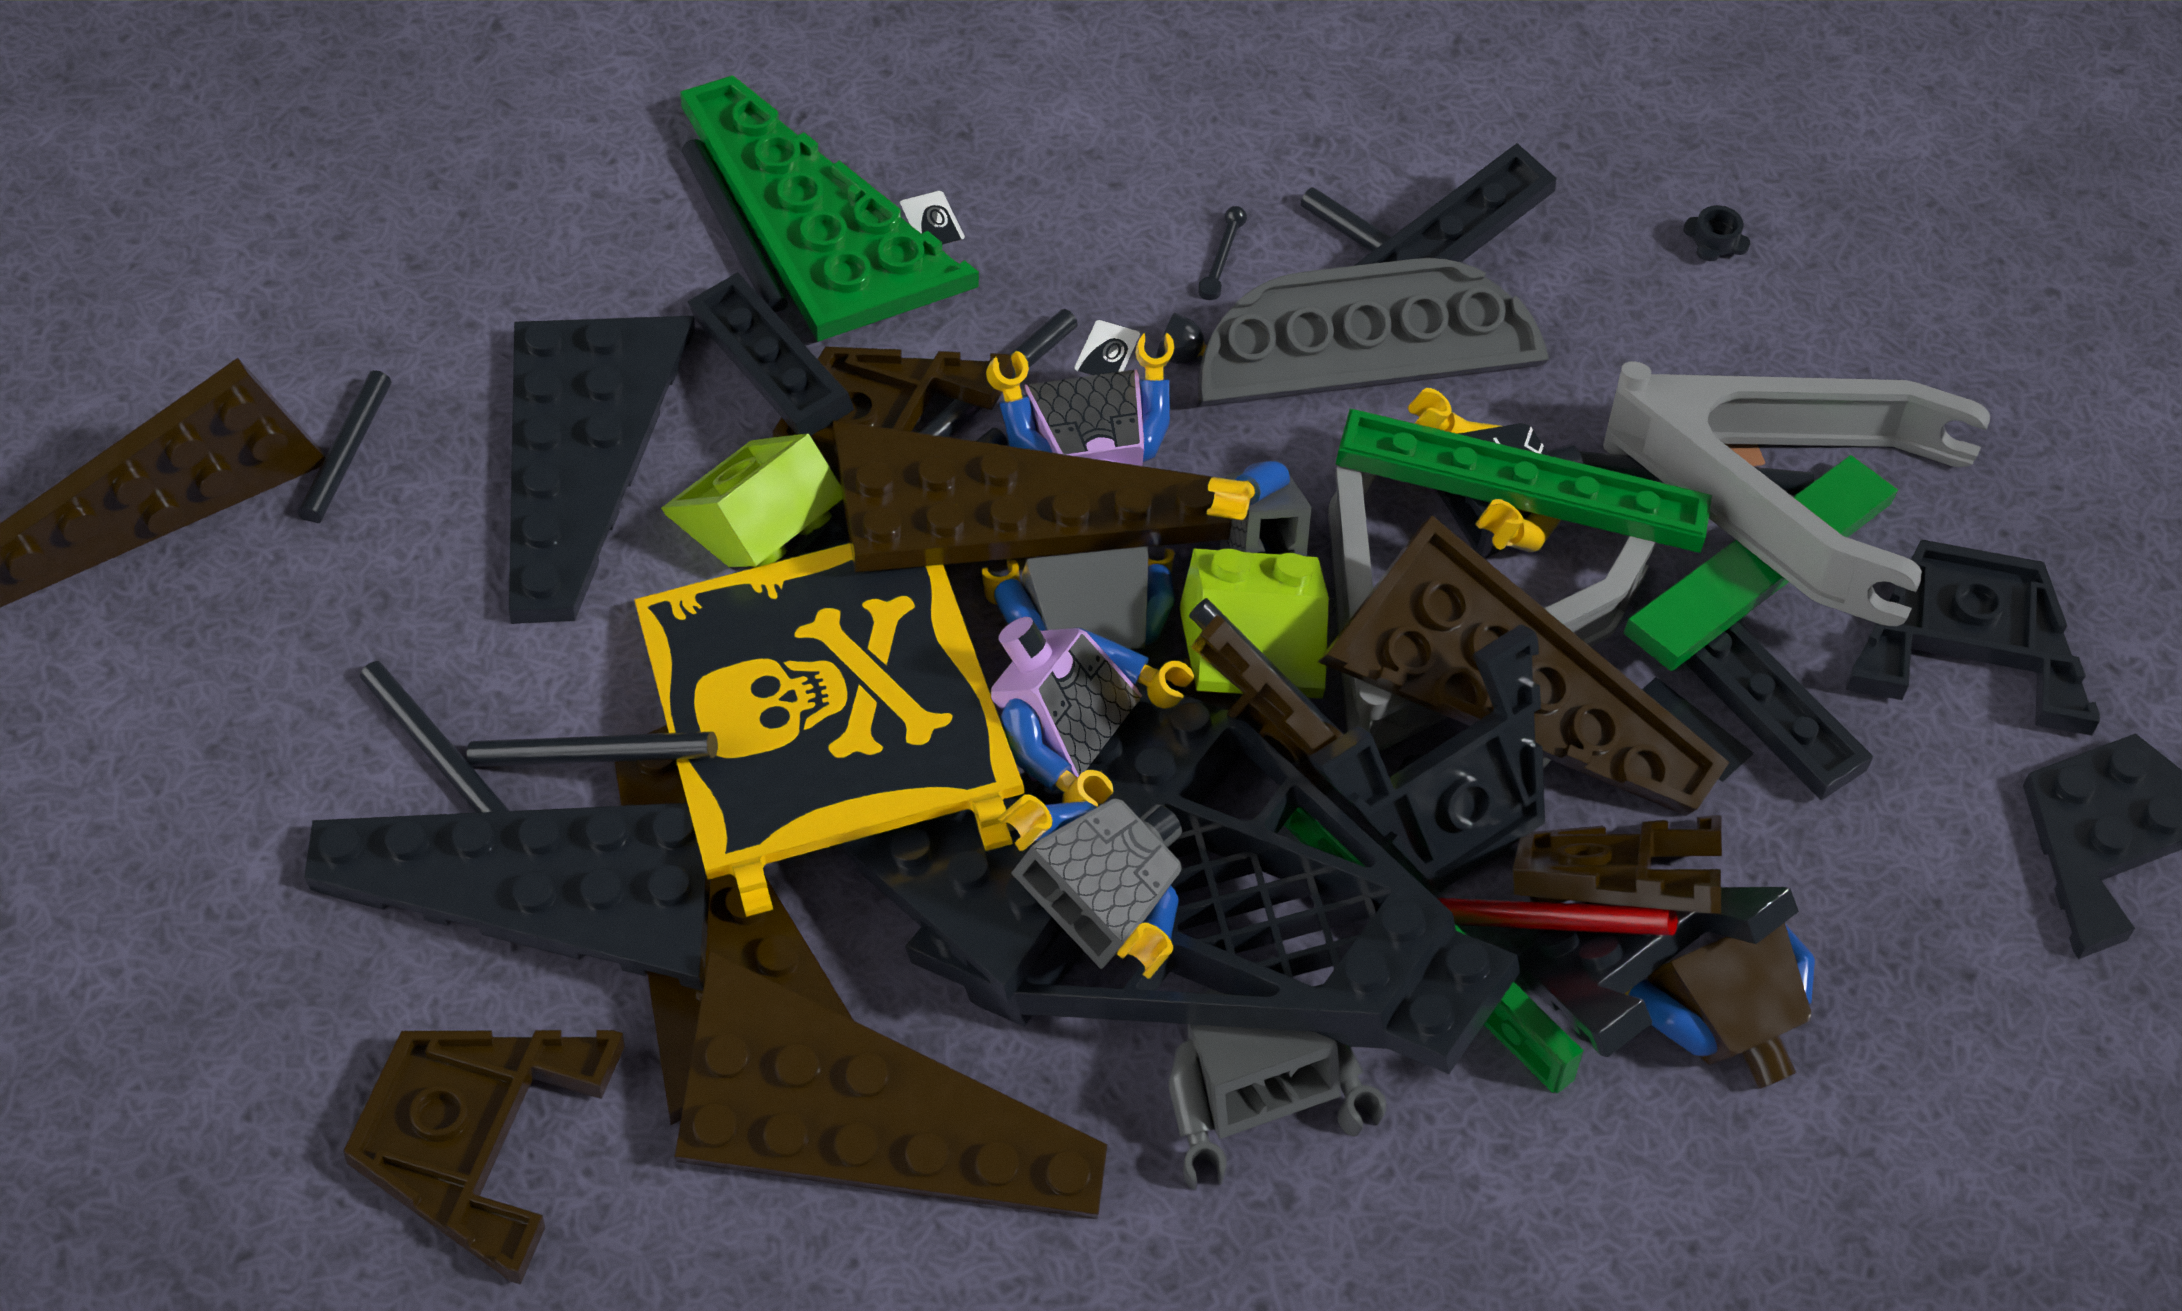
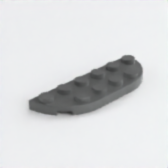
M1420 258L1304 271L1283 275L1255 287L1240 298L1221 319L1207 343L1201 360L1198 378L1199 407L1541 366L1549 360L1540 329L1522 301L1516 295L1512 298L1500 286L1486 278V272L1476 267L1447 259Z

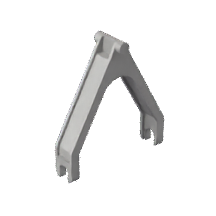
M1631 361L1624 363L1621 368L1603 447L1610 454L1630 455L1665 484L1712 495L1709 519L1810 599L1881 625L1899 626L1907 620L1912 608L1880 598L1875 593L1873 584L1886 581L1916 592L1921 582L1922 571L1920 567L1906 557L1842 536L1725 444L1895 447L1950 466L1967 467L1973 464L1981 447L1952 438L1946 432L1944 425L1950 421L1957 420L1986 430L1990 422V414L1984 406L1975 401L1908 380L1651 374V369L1647 365Z
M1341 466L1336 468L1337 491L1332 497L1328 508L1338 634L1373 589L1364 495L1377 476ZM1630 536L1606 579L1544 609L1590 647L1610 638L1617 629L1645 578L1649 568L1646 562L1657 543ZM1341 672L1346 733L1357 726L1372 734L1379 752L1449 718Z

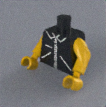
M1433 388L1423 389L1407 406L1410 413L1419 417L1415 424L1584 464L1579 450L1572 444L1547 451L1532 427L1524 423L1500 426L1467 421L1451 412V405L1445 396ZM1437 490L1473 549L1484 559L1509 546L1527 552L1539 550L1561 520L1516 509L1513 505L1501 499H1494L1490 503Z

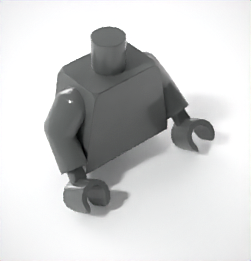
M1208 989L1205 992L1208 994H1223L1213 989ZM1187 1024L1188 1040L1180 1044L1176 1049L1169 1078V1091L1180 1137H1188L1190 1149L1187 1151L1184 1160L1183 1178L1193 1190L1197 1188V1178L1192 1165L1199 1160H1207L1215 1165L1219 1185L1222 1184L1225 1177L1226 1156L1217 1144L1210 1142L1208 1135L1210 1130H1215L1219 1139L1341 1097V1090L1346 1099L1338 1111V1122L1345 1133L1355 1137L1363 1129L1361 1116L1357 1113L1354 1106L1365 1108L1376 1125L1379 1124L1385 1115L1387 1105L1385 1097L1378 1089L1361 1084L1358 1075L1362 1074L1363 1070L1352 1048L1316 1032Z

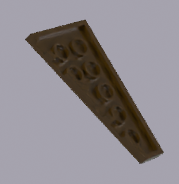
M236 358L0 523V608L320 468L326 456L314 440L242 361Z
M833 420V442L855 572L1229 540L1231 519L1207 515V510L1211 508L1215 492L1208 491V484L1211 478H1213L1212 476Z
M1433 515L1422 523L1318 661V663L1471 726L1494 710L1473 654L1522 624L1534 630L1538 637L1539 654L1532 656L1533 682L1540 685L1541 709L1534 712L1535 742L1542 745L1543 757L1684 816L1698 810L1729 764V761Z
M667 725L647 734L669 733ZM676 760L614 762L621 806L687 803ZM727 874L711 879L705 978L710 951L853 1020L766 876L765 879L773 910L748 917L745 914L735 876ZM648 971V983L671 1126L681 1121L703 991L681 986L678 978Z
M710 951L674 1156L676 1162L1098 1219L1108 1144Z

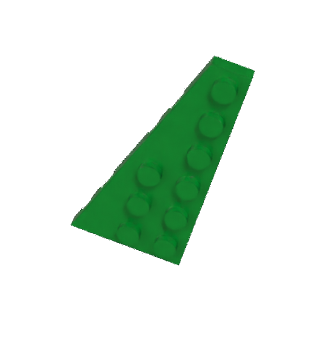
M731 75L680 91L683 111L704 144L709 156L817 342L979 287V271L965 260L960 264L942 251V242L929 231L922 234L901 218V209L840 160L832 163L818 151V143L805 132L797 135L779 120V114L775 108L735 76Z

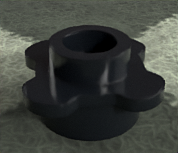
M1720 205L1709 206L1700 212L1699 217H1690L1684 224V233L1694 239L1698 246L1696 254L1703 260L1716 261L1719 256L1730 253L1743 255L1750 247L1749 238L1742 235L1744 227L1742 217L1729 207Z

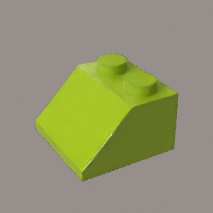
M807 433L749 441L661 507V509L668 518L728 567L753 566L756 568L775 563L787 552L784 544L798 533L800 535L811 533L814 529H818L827 523L832 517L829 509L840 502L843 497L841 485L813 439Z
M1194 549L1179 610L1194 674L1196 691L1243 694L1241 690L1191 648L1203 630L1189 617V614L1197 604L1208 598L1307 698H1323L1326 666L1318 663V661L1327 650L1329 597L1318 557H1307L1295 553H1285L1282 555L1251 553L1235 549Z

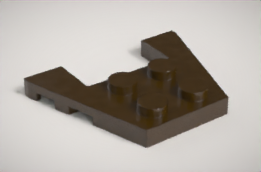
M825 346L818 357L820 363L848 392L855 409L837 421L909 432L913 430L935 393L993 410L1003 392L992 387L987 380L986 371L988 365L995 357L999 363V370L1005 378L1010 379L1014 373L1011 356L998 353H990V361L961 360L960 352L938 351L934 359L902 358L901 349ZM782 417L772 431L773 438L797 435ZM832 423L825 429L813 434L811 438L840 484Z
M1217 614L1200 633L1191 648L1243 692L1241 698L1236 701L1226 692L1196 691L1194 679L1186 687L1176 686L1171 681L1166 680L1167 685L1181 694H1188L1192 698L1228 710L1229 712L1226 715L1233 719H1236L1239 715L1324 795H1327L1334 787L1312 766L1309 757L1343 736V734L1331 724L1321 721L1238 633ZM1185 658L1182 663H1185L1192 670L1190 660Z
M1722 815L1697 817V829H1668V821L1666 820L1642 822L1641 834H1606V827L1603 825L1531 832L1525 837H1520L1513 866L1514 895L1529 896L1532 902L1564 903L1572 900L1721 914V869L1650 868L1651 857L1722 856Z
M492 1030L401 1031L343 1150L346 1162L353 1169L507 1280L521 1285L545 1230L543 1215L480 1196L531 1082L538 1080L602 1099L625 1047L623 1033L615 1030H596V1037H562L561 1030H535L532 1037H493Z

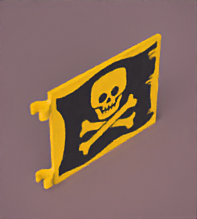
M848 543L634 599L669 733L713 731L717 737L718 750L714 758L677 759L676 761L707 879L727 874L735 876L746 917L773 910L763 867L775 861L966 809L972 810L975 814L979 833L986 851L1012 844L1006 822L1001 824L998 817L1006 811L1003 800L1025 794L1024 785L943 565L855 572L851 545Z

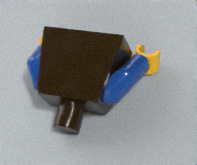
M1784 923L1757 944L1724 937L1663 964L1647 976L1649 981L1642 980L1625 994L1643 999L1652 1020L1651 1025L1691 1054L1700 1056L1708 1065L1742 1053L1758 1089H1761L1797 1073L1779 1035L1811 1021L1812 1012L1810 1004L1813 994L1815 959L1809 949Z

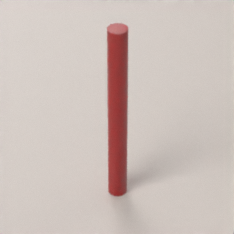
M1437 898L1453 913L1455 925L1674 935L1678 923L1676 910L1623 905Z

